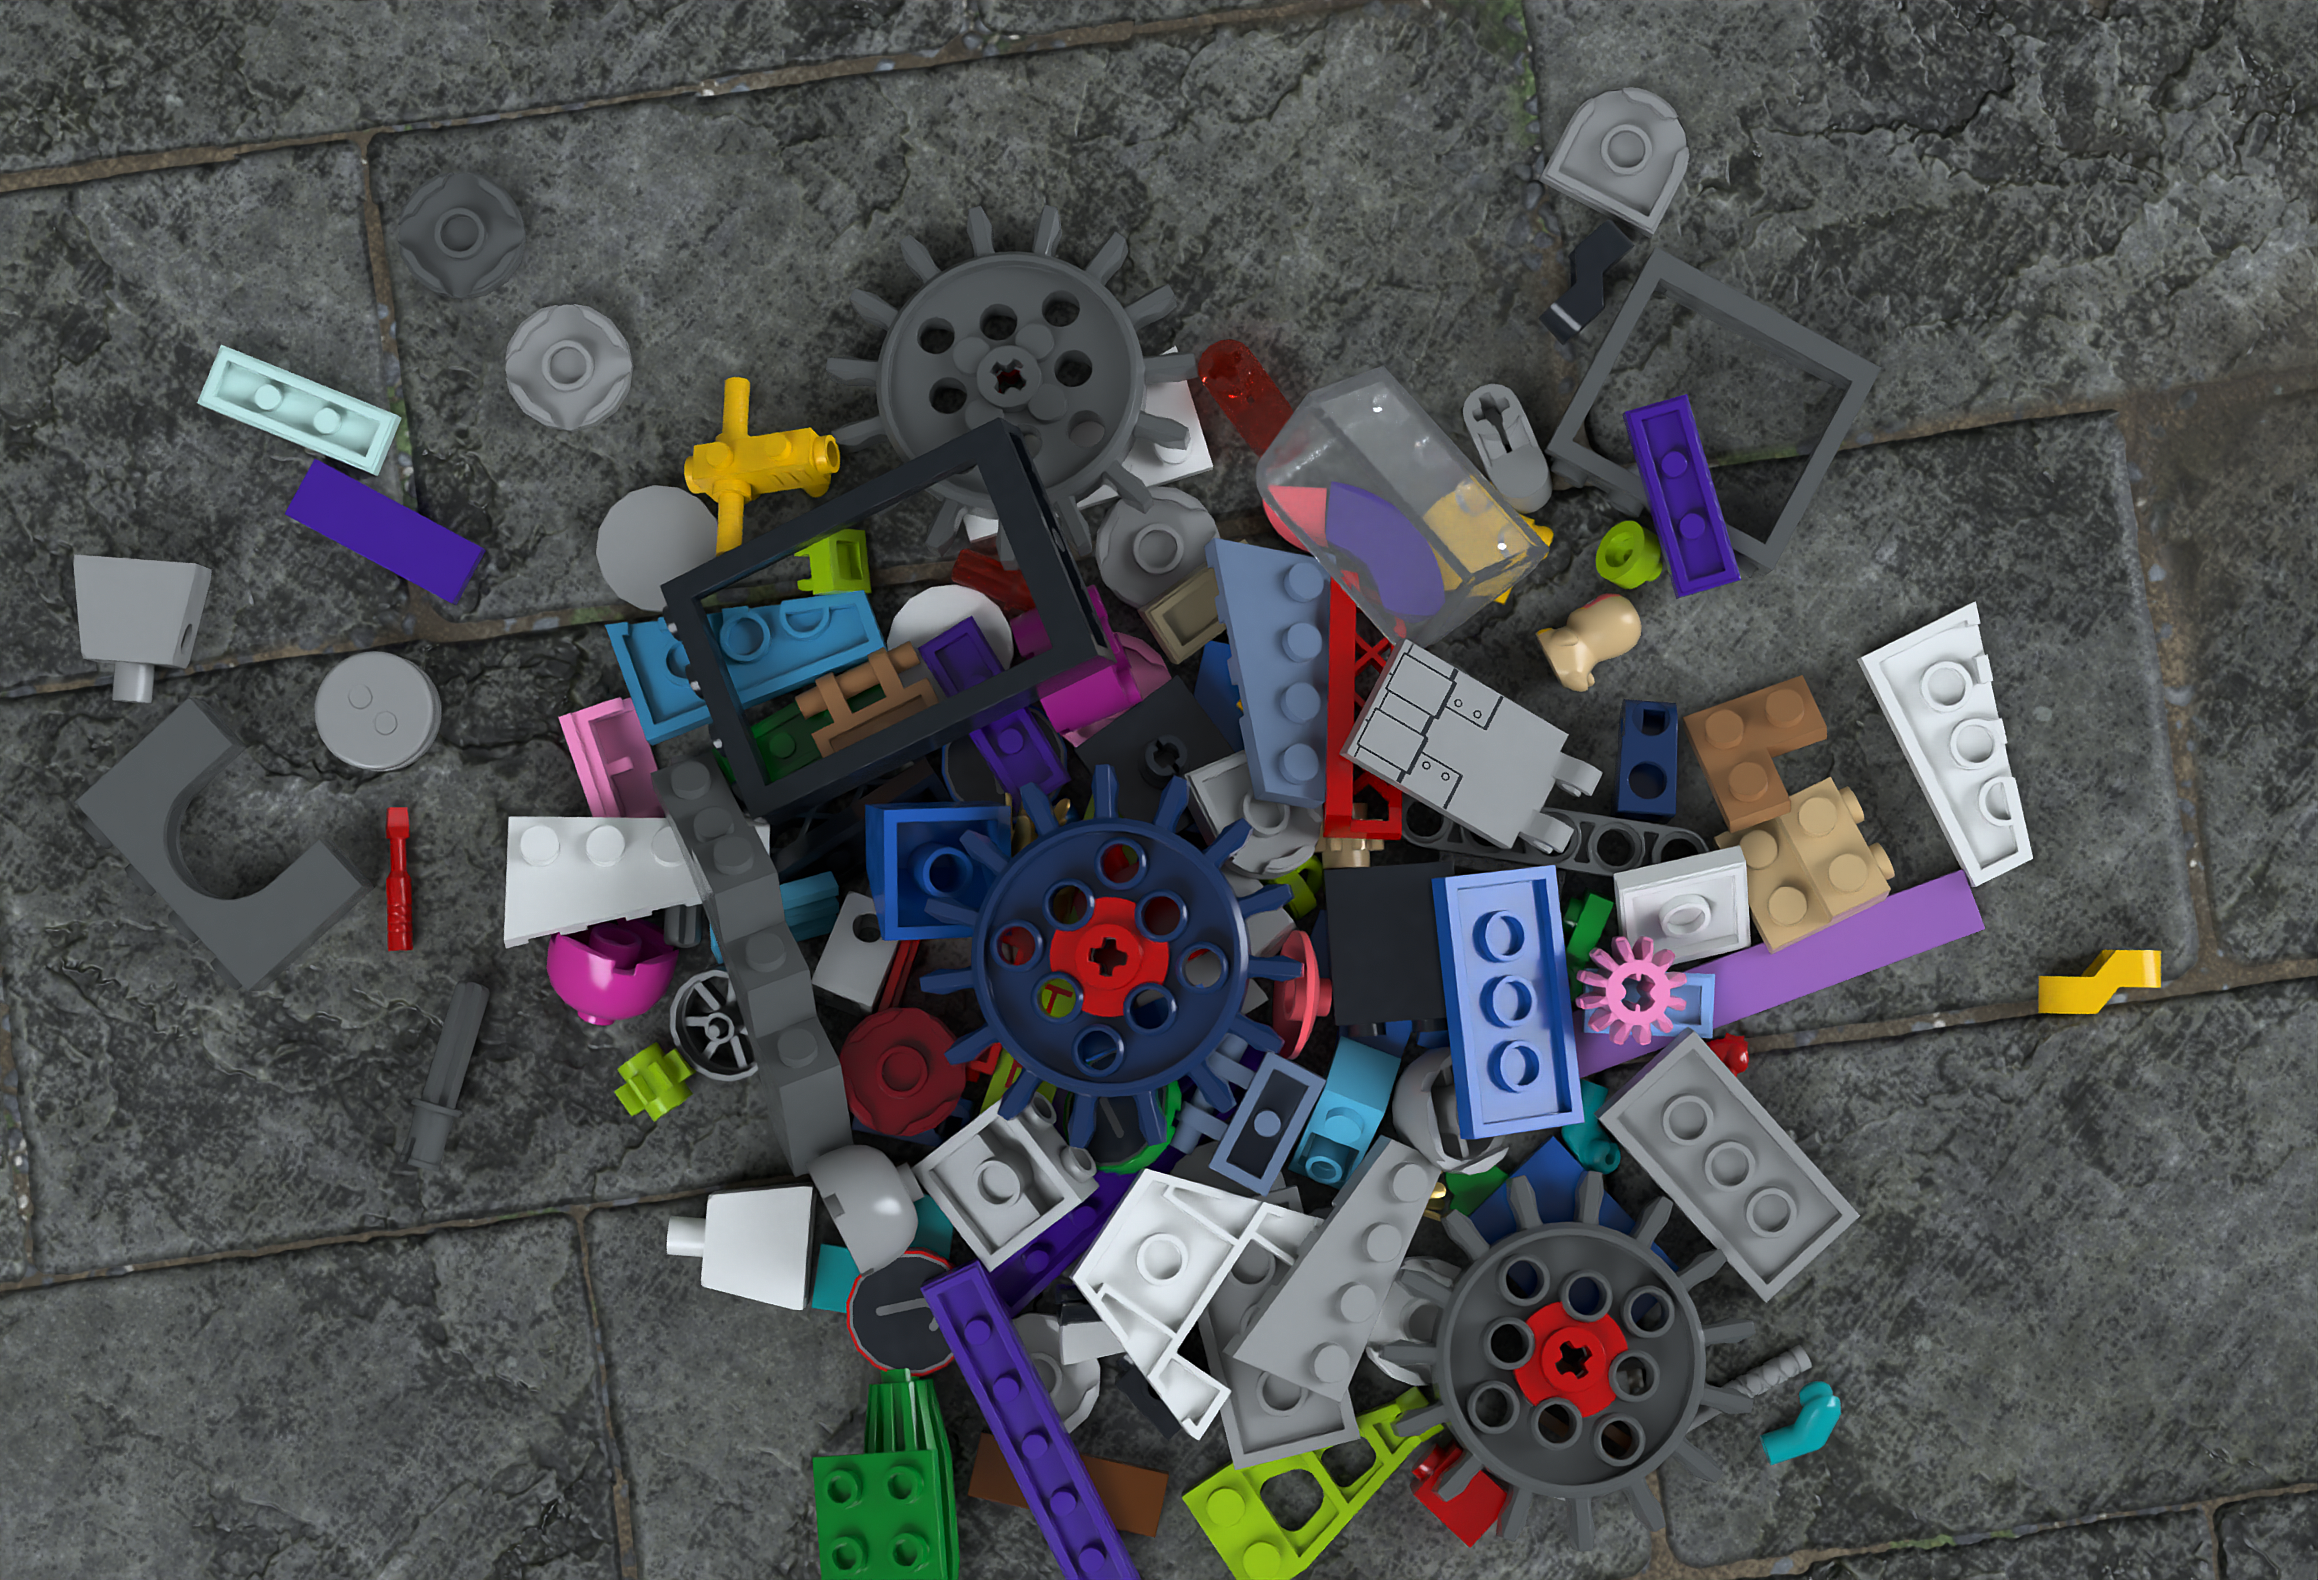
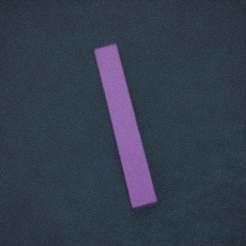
M1958 869L1890 894L1886 900L1772 955L1763 941L1749 948L1735 951L1681 972L1715 974L1713 1029L1984 930L1985 926L1964 870ZM1582 1008L1572 1011L1579 1078L1664 1048L1676 1038L1671 1036H1651L1649 1044L1641 1045L1636 1042L1633 1035H1629L1624 1044L1619 1045L1610 1041L1609 1034L1582 1032Z

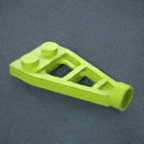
M1414 1386L1393 1401L1355 1414L1359 1434L1368 1440L1376 1453V1459L1372 1467L1347 1487L1337 1485L1321 1461L1323 1452L1332 1447L1329 1446L1235 1470L1233 1460H1230L1182 1492L1181 1497L1236 1580H1290L1307 1569L1407 1456L1421 1442L1424 1443L1443 1430L1444 1426L1442 1423L1418 1436L1398 1437L1394 1435L1390 1423L1396 1419L1398 1414L1429 1404L1420 1389ZM1293 1469H1303L1312 1473L1322 1487L1324 1494L1323 1502L1303 1527L1298 1530L1289 1531L1280 1526L1262 1499L1260 1490L1263 1483L1271 1477Z

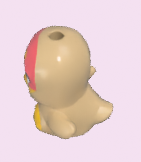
M1605 593L1571 612L1566 626L1558 629H1541L1535 634L1562 688L1583 692L1595 683L1591 673L1593 667L1600 661L1618 657L1633 648L1641 636L1642 625L1636 609L1627 598L1620 594Z

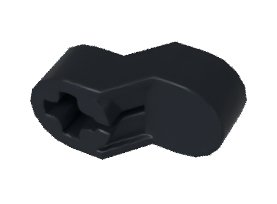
M1608 219L1594 230L1568 255L1570 259L1571 288L1539 317V320L1562 345H1565L1605 309L1603 275L1634 247V244L1611 219Z

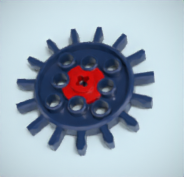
M1109 764L1096 765L1091 784L1095 807L1093 819L1061 826L1054 814L1050 798L1036 783L1030 782L1020 787L1023 808L1038 831V838L1025 846L1013 858H1010L997 846L992 838L967 829L959 838L969 855L992 870L996 879L990 886L980 908L968 906L954 898H928L924 910L926 913L942 923L963 925L974 930L971 966L962 969L935 970L920 977L921 991L942 995L962 989H975L986 1022L974 1032L959 1037L944 1055L950 1065H958L976 1060L988 1048L1000 1042L1007 1052L1023 1066L1016 1081L1003 1094L997 1114L1005 1120H1014L1029 1107L1040 1084L1046 1081L1059 1088L1074 1092V1108L1068 1123L1069 1146L1084 1149L1088 1147L1096 1131V1112L1100 1097L1132 1095L1138 1110L1139 1129L1148 1145L1153 1146L1167 1142V1120L1160 1106L1158 1088L1167 1086L1187 1075L1196 1083L1205 1101L1221 1113H1226L1237 1105L1229 1085L1215 1073L1208 1062V1058L1224 1042L1228 1034H1234L1242 1038L1256 1050L1280 1053L1285 1040L1271 1026L1247 1018L1241 1010L1251 978L1264 977L1280 982L1304 977V963L1284 955L1273 957H1257L1252 955L1247 920L1260 913L1277 911L1294 899L1295 896L1291 885L1272 884L1266 885L1250 895L1237 897L1232 885L1220 869L1225 861L1245 847L1255 829L1243 817L1225 826L1215 841L1202 851L1189 841L1175 834L1179 818L1189 803L1191 782L1174 775L1162 791L1155 818L1151 823L1119 817L1118 795L1120 785L1114 767ZM1128 845L1136 851L1139 857L1138 872L1128 882L1115 883L1108 877L1105 871V859L1113 848ZM1068 886H1076L1081 889L1087 899L1085 915L1074 924H1064L1056 917L1053 909L1057 893ZM1159 897H1169L1179 907V924L1174 931L1167 935H1156L1146 924V909L1153 900ZM1024 927L1034 937L1035 952L1028 962L1016 966L1005 958L1002 951V942L1005 935L1011 929ZM1111 939H1116L1117 950L1127 952L1126 965L1115 966L1112 976L1107 975L1106 964L1096 962V954L1098 949H1108ZM1200 949L1213 951L1221 962L1220 977L1213 985L1206 988H1200L1192 984L1186 974L1188 958L1192 953ZM1055 979L1066 980L1072 985L1076 993L1074 1008L1069 1014L1061 1018L1050 1015L1042 1003V994L1045 987ZM1148 990L1160 992L1169 1004V1014L1166 1021L1155 1029H1148L1142 1026L1134 1014V1004L1137 998ZM1096 1031H1103L1109 1034L1114 1039L1117 1047V1055L1114 1062L1104 1070H1097L1089 1066L1082 1053L1085 1039Z

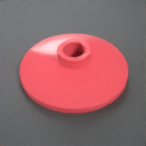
M1299 930L1291 932L1282 946L1280 956L1284 955L1304 963V977L1285 982L1275 980L1273 991V1029L1285 1040L1279 1055L1290 1060L1299 1056L1309 1039L1316 1016L1326 1017L1329 1014L1332 1002L1331 981L1329 978H1319L1317 959L1309 936L1305 931Z

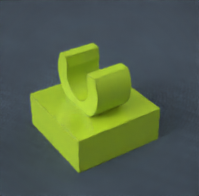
M843 529L794 554V556L810 558L811 578L797 581L798 589L811 591L813 595H832L864 590L866 594L872 593L865 530Z

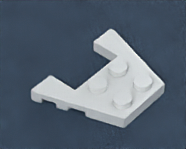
M1142 1168L1069 1277L1184 1430L1195 1439L1200 1440L1228 1398L1231 1390L1177 1354V1349L1250 1239L1292 1267L1299 1257L1295 1253L1310 1231L1315 1234L1317 1233L1325 1219Z

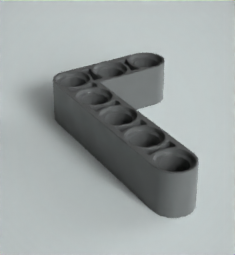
M1446 662L1452 665L1453 667L1457 668L1458 670L1462 671L1463 673L1469 675L1461 666L1450 662ZM1402 791L1401 840L1410 846L1421 849L1537 867L1555 865L1556 870L1614 878L1613 874L1661 863L1662 849L1671 840L1683 842L1689 848L1691 856L1709 852L1704 840L1697 833L1684 828L1542 807L1540 813L1553 817L1574 829L1563 853H1559L1554 857L1543 855L1536 847L1519 836L1515 839L1512 847L1508 849H1501L1496 845L1492 847L1479 845L1472 838L1469 829L1439 813L1440 825L1438 830L1432 836L1421 837L1415 835L1406 823L1408 808L1418 800ZM1608 830L1620 832L1626 838L1629 846L1627 858L1622 864L1615 867L1604 863L1597 853L1599 837Z

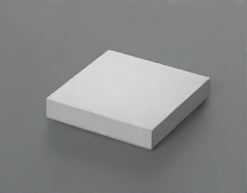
M1740 845L1613 874L1619 936L1626 937L1631 949H1633L1635 942L1640 936L1651 938L1654 945L1653 955L1663 949L1671 950L1675 954V959L1672 963L1674 965L1751 947L1746 860Z

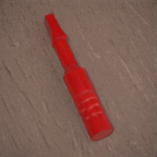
M389 807L386 813V838L390 839L391 872L386 878L388 951L413 950V917L411 906L412 878L408 874L406 867V839L410 838L408 808Z

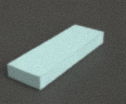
M224 345L220 346L197 402L203 407L375 476H378L401 421V417Z

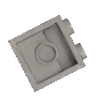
M1035 1092L1029 1107L1011 1121H1007L997 1114L1001 1098L911 1168L913 1174L989 1272L1082 1203L1100 1187L1092 1177L1096 1174V1165L1093 1158L1085 1148L1070 1147L1053 1126L1056 1122V1113L1052 1105L1038 1092Z

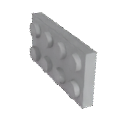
M1689 1027L1683 1030L1593 1113L1713 1247L1723 1251L1728 1259L1727 1262L1764 1302H1768L1860 1217L1855 1209L1699 1035Z
M1297 1185L1269 1191L1267 1197L1261 1194L1247 1197L1304 1214ZM1250 1239L1197 1319L1211 1377L1231 1390L1228 1398L1220 1408V1413L1235 1470L1361 1439L1348 1388L1340 1403L1232 1358L1222 1352L1236 1333L1242 1335L1257 1315L1259 1309L1256 1305L1271 1284L1278 1286L1291 1268V1266L1252 1239Z

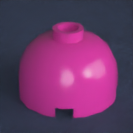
M626 917L616 919L618 925L605 921L588 925V930L562 936L560 932L553 933L550 937L547 956V972L550 983L563 1001L578 1011L577 1014L581 1019L592 1024L611 1025L615 1020L629 1019L644 1014L653 1008L666 994L678 958L679 949L673 951V946L665 944L663 929L640 918L626 921Z

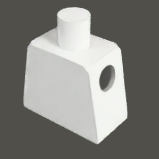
M806 1182L715 1191L708 1196L706 1218L670 1217L667 1233V1254L703 1257L701 1285L704 1287L793 1310H803L809 1301L817 1188L814 1183Z

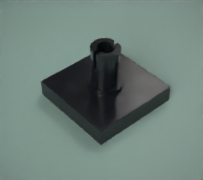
M1176 675L1144 698L1143 701L1133 706L1076 747L1073 753L1092 779L1096 765L1109 764L1113 766L1120 785L1118 795L1119 816L1121 818L1151 823L1158 811L1162 791L1174 775L1182 777L1184 774L1235 754V751L1181 678ZM1186 806L1176 826V835H1179L1195 823L1188 806Z

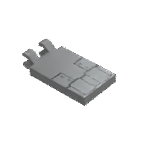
M1407 639L1397 641L1339 753L1342 757L1501 849L1511 848L1515 839L1519 836L1547 854H1550L1552 850L1563 853L1574 831L1565 823L1540 813L1553 785L1555 784L1563 791L1575 797H1579L1581 792L1592 796L1603 774L1594 766L1560 752L1569 734Z

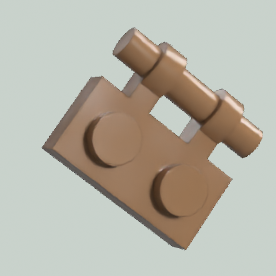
M910 641L889 651L882 647L867 654L869 661L836 677L833 672H830L815 680L816 687L795 696V700L805 719L828 709L834 720V723L812 733L823 758L940 702L927 677L904 688L898 674L921 663ZM880 683L886 698L852 713L847 699Z

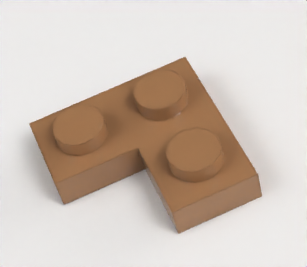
M1803 675L1683 717L1685 734L1730 834L1790 813L1791 800L1771 758L1827 739V726Z

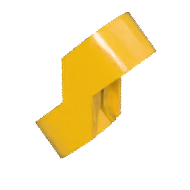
M2102 950L2081 976H2039L2038 1013L2097 1014L2119 987L2161 988V951Z

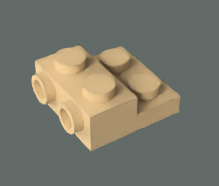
M1831 777L1789 796L1791 800L1790 813L1731 834L1728 830L1713 838L1712 844L1715 850L1738 845L1741 847L1746 860L1749 914L1771 955L1886 900L1891 890L1887 880L1893 878L1895 874L1885 850L1878 842L1870 846L1866 844L1856 825L1864 821V814L1855 794L1848 786L1838 790Z

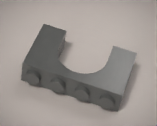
M189 697L80 796L75 803L87 815L82 821L86 831L104 848L110 849L114 845L130 862L125 868L129 878L147 895L152 896L157 892L173 909L168 915L172 925L190 942L195 943L200 939L216 956L211 962L215 972L235 990L243 986L247 991H263L371 892L375 886L333 840L318 839L264 889L244 898L232 900L218 896L203 887L193 877L185 864L180 846V829L185 811L193 798L236 759L247 746L205 701Z

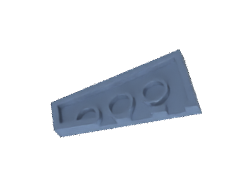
M1213 538L1204 546L1208 568H1214L1219 595L1214 599L1219 624H1226L1232 657L1227 660L1232 685H1238L1244 713L1239 719L1254 797L1257 800L1315 809L1325 802L1331 561Z

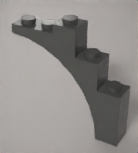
M708 752L650 773L653 789L689 868L725 963L755 1056L773 1132L794 1176L798 1177L808 1173L806 1163L827 1152L847 1145H854L841 1063L817 1017L810 970L785 921L777 870L754 825L748 826L712 752Z

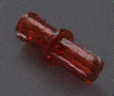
M968 548L962 549L959 552L951 572V578L954 582L1006 602L1004 606L1006 611H1010L1011 607L1023 612L1036 608L1021 569L1004 570L1000 561Z

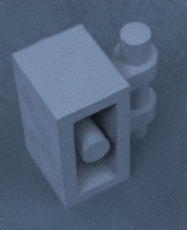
M1228 1034L1224 1042L1208 1058V1062L1215 1073L1227 1084L1230 1081L1246 1089L1230 1122L1227 1123L1212 1115L1215 1108L1205 1101L1200 1089L1197 1087L1190 1102L1183 1100L1181 1110L1177 1111L1175 1115L1179 1123L1170 1145L1191 1155L1202 1133L1219 1141L1209 1160L1208 1167L1267 1197L1324 1087L1326 1079L1284 1058L1278 1053L1265 1052L1255 1072L1239 1063L1248 1043L1234 1034Z

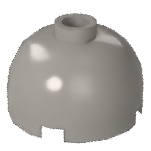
M1450 1046L1429 1049L1404 1069L1396 1083L1392 1100L1393 1125L1400 1143L1419 1151L1435 1167L1452 1174L1471 1175L1486 1172L1503 1159L1509 1147L1501 1146L1506 1135L1480 1139L1460 1138Z
M847 1145L827 1152L805 1164L862 1278L881 1270L904 1254L914 1240L918 1227V1218L913 1202L924 1197L907 1162L895 1168L889 1158L878 1149L867 1145Z

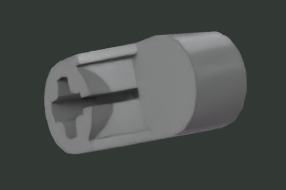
M1498 384L1480 386L1470 393L1463 407V416L1470 438L1480 457L1488 479L1492 482L1504 506L1519 514L1535 512L1547 503L1552 494L1553 484L1546 459L1537 443L1527 416L1513 391ZM1507 445H1509L1511 448V452L1506 453V450L1504 448Z

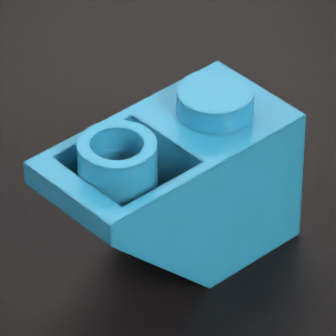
M1341 1036L1323 1075L1326 1083L1306 1119L1288 1170L1341 1190L1363 1160L1383 1118L1401 1059Z

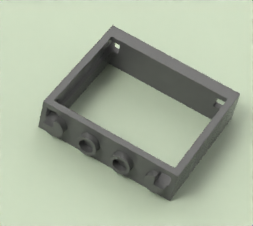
M1655 247L1645 261L1542 453L1545 459L1552 463L1549 470L1565 478L1564 482L1578 488H1583L1585 482L1598 487L1608 493L1605 499L1608 505L1633 518H1639L1641 512L1652 516L1641 477L1579 445L1573 439L1654 290L1842 390L1843 394L1763 543L1725 523L1739 572L1749 578L1752 577L1754 572L1765 576L1774 570L1876 380L1881 367Z

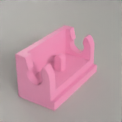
M621 697L558 717L592 817L663 818L664 811L654 792L650 774L659 769L651 745L646 741L631 697L623 700Z

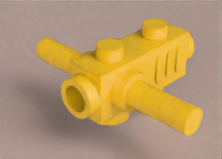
M731 377L725 380L722 433L716 436L714 443L694 445L693 456L687 457L684 464V475L689 490L693 494L706 493L718 503L716 557L742 545L745 504L757 499L764 493L802 488L811 497H821L829 488L831 474L837 473L840 467V452L835 438L832 435L819 436L812 428L749 436L750 382L741 377Z

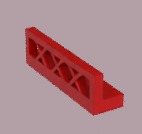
M1331 574L1325 802L1323 803V837L1401 840L1402 791L1342 757L1339 753L1355 724L1354 708L1361 713L1366 703L1355 692V678L1369 665H1372L1381 674L1386 664L1381 655L1389 648L1391 655L1397 641L1404 639V621L1390 620V633L1373 648L1370 647L1356 633V613L1379 614L1377 594L1356 593L1357 575ZM1355 650H1357L1362 655V657L1356 663ZM1353 768L1361 775L1354 782ZM1367 784H1370L1388 802V821L1352 820L1353 797Z

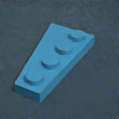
M864 590L785 600L779 605L749 608L748 606L726 608L722 609V612L706 614L744 710L812 684L816 679L830 672H833L835 675L869 661L867 654L882 647L888 651L869 598ZM659 617V621L629 624L628 622L607 624L605 627L646 741L653 746L713 722L705 700L700 699L695 694L687 679L685 667L690 662L682 641L680 642L673 637L665 623L664 617Z

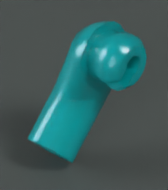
M1580 1079L1585 1123L1562 1126V1138L1573 1157L1586 1171L1609 1174L1620 1164L1621 1150L1616 1143L1611 1142L1597 1117L1593 1114L1604 1104L1609 1089Z

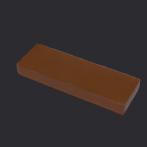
M982 1430L967 1496L1030 1509L993 1433ZM1078 1451L1116 1529L1155 1538L1169 1471Z

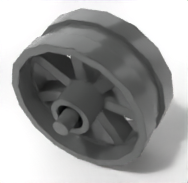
M715 962L703 971L695 974L678 989L670 1007V1031L676 1049L691 1068L710 1079L732 1082L751 1077L758 1072L756 1061H753L745 1036H748L730 978L727 1001L709 981V978L713 976L729 978L725 963L718 964V962ZM697 993L703 997L715 1012H695ZM699 1026H704L706 1035L711 1040L709 1043L701 1034ZM729 1040L731 1041L736 1060H731L718 1052L722 1045Z

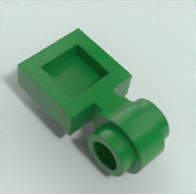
M1585 887L1580 900L1570 897L1561 914L1563 935H1565L1564 946L1571 1003L1579 996L1583 983L1576 978L1579 970L1584 969L1586 961H1590L1589 953L1596 947L1614 905L1609 896Z

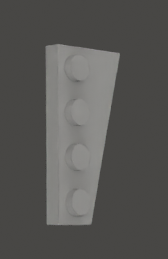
M1380 1135L1332 1201L1334 1209L1317 1233L1309 1232L1295 1252L1299 1255L1295 1263L1278 1286L1271 1284L1256 1305L1259 1309L1257 1315L1242 1335L1236 1333L1222 1352L1232 1358L1341 1403L1442 1169L1435 1167L1419 1151Z

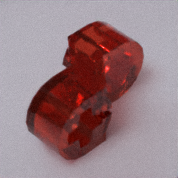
M1226 339L1210 345L1202 353L1198 363V374L1210 395L1252 452L1260 459L1272 462L1281 461L1291 456L1300 446L1303 438V427L1291 405L1276 387L1249 348L1240 341ZM1250 396H1251V397L1254 399V401H1255V402L1252 403L1251 405H1250V404L1248 403V401L1246 400V399H1248Z

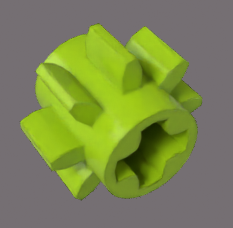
M655 1042L617 1069L626 1084L615 1090L614 1093L631 1117L645 1109L655 1122L693 1095L685 1080L695 1074L696 1070L690 1067L676 1048L665 1054L659 1044Z

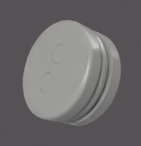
M370 651L358 653L339 662L322 681L315 700L316 726L324 744L343 762L362 769L381 772L393 771L414 763L431 747L440 728L441 702L438 691L430 677L413 662L386 652Z

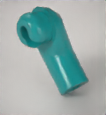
M1814 1381L1803 1386L1799 1392V1402L1803 1408L1796 1422L1760 1435V1441L1770 1466L1816 1451L1825 1445L1841 1415L1840 1399L1833 1396V1391L1829 1384L1822 1381Z

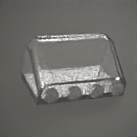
M1384 366L1309 392L1257 464L1256 484L1263 500L1394 646L1398 640L1407 639L1423 649L1437 643L1529 575L1550 550L1544 541Z

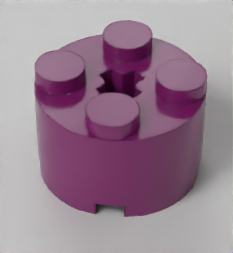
M1094 584L1086 588L1117 663L1040 699L1056 732H1059L1060 736L1077 731L1143 701L1130 670L1132 666L1118 634H1113L1107 621L1109 619ZM1037 608L1009 620L1021 657L1025 656L1026 660H1029L1053 648Z

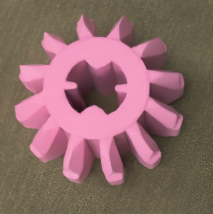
M1615 936L1612 938L1611 944L1613 958L1602 949L1593 948L1589 955L1592 961L1599 967V970L1596 974L1587 970L1578 971L1577 980L1593 985V992L1581 994L1576 998V1003L1582 1009L1598 1007L1590 1017L1588 1026L1593 1031L1599 1032L1610 1025L1609 1037L1611 1042L1619 1045L1624 1044L1631 1031L1637 1043L1646 1045L1651 1042L1650 1023L1665 1033H1669L1673 1029V1024L1664 1014V1011L1667 1007L1683 1011L1686 1007V1001L1670 995V989L1682 986L1687 982L1685 973L1682 972L1665 973L1672 965L1675 954L1671 950L1663 949L1653 955V939L1640 936L1635 942L1633 949H1631L1626 937ZM1626 977L1640 981L1636 990L1641 998L1636 1003L1625 999L1621 1002L1627 993L1622 985Z

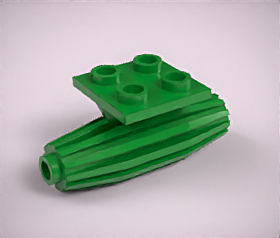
M909 1368L887 1370V1372L880 1370L881 1382L868 1384L863 1453L812 1457L821 1580H958L960 1554L952 1454L933 1378L920 1379V1376H911Z

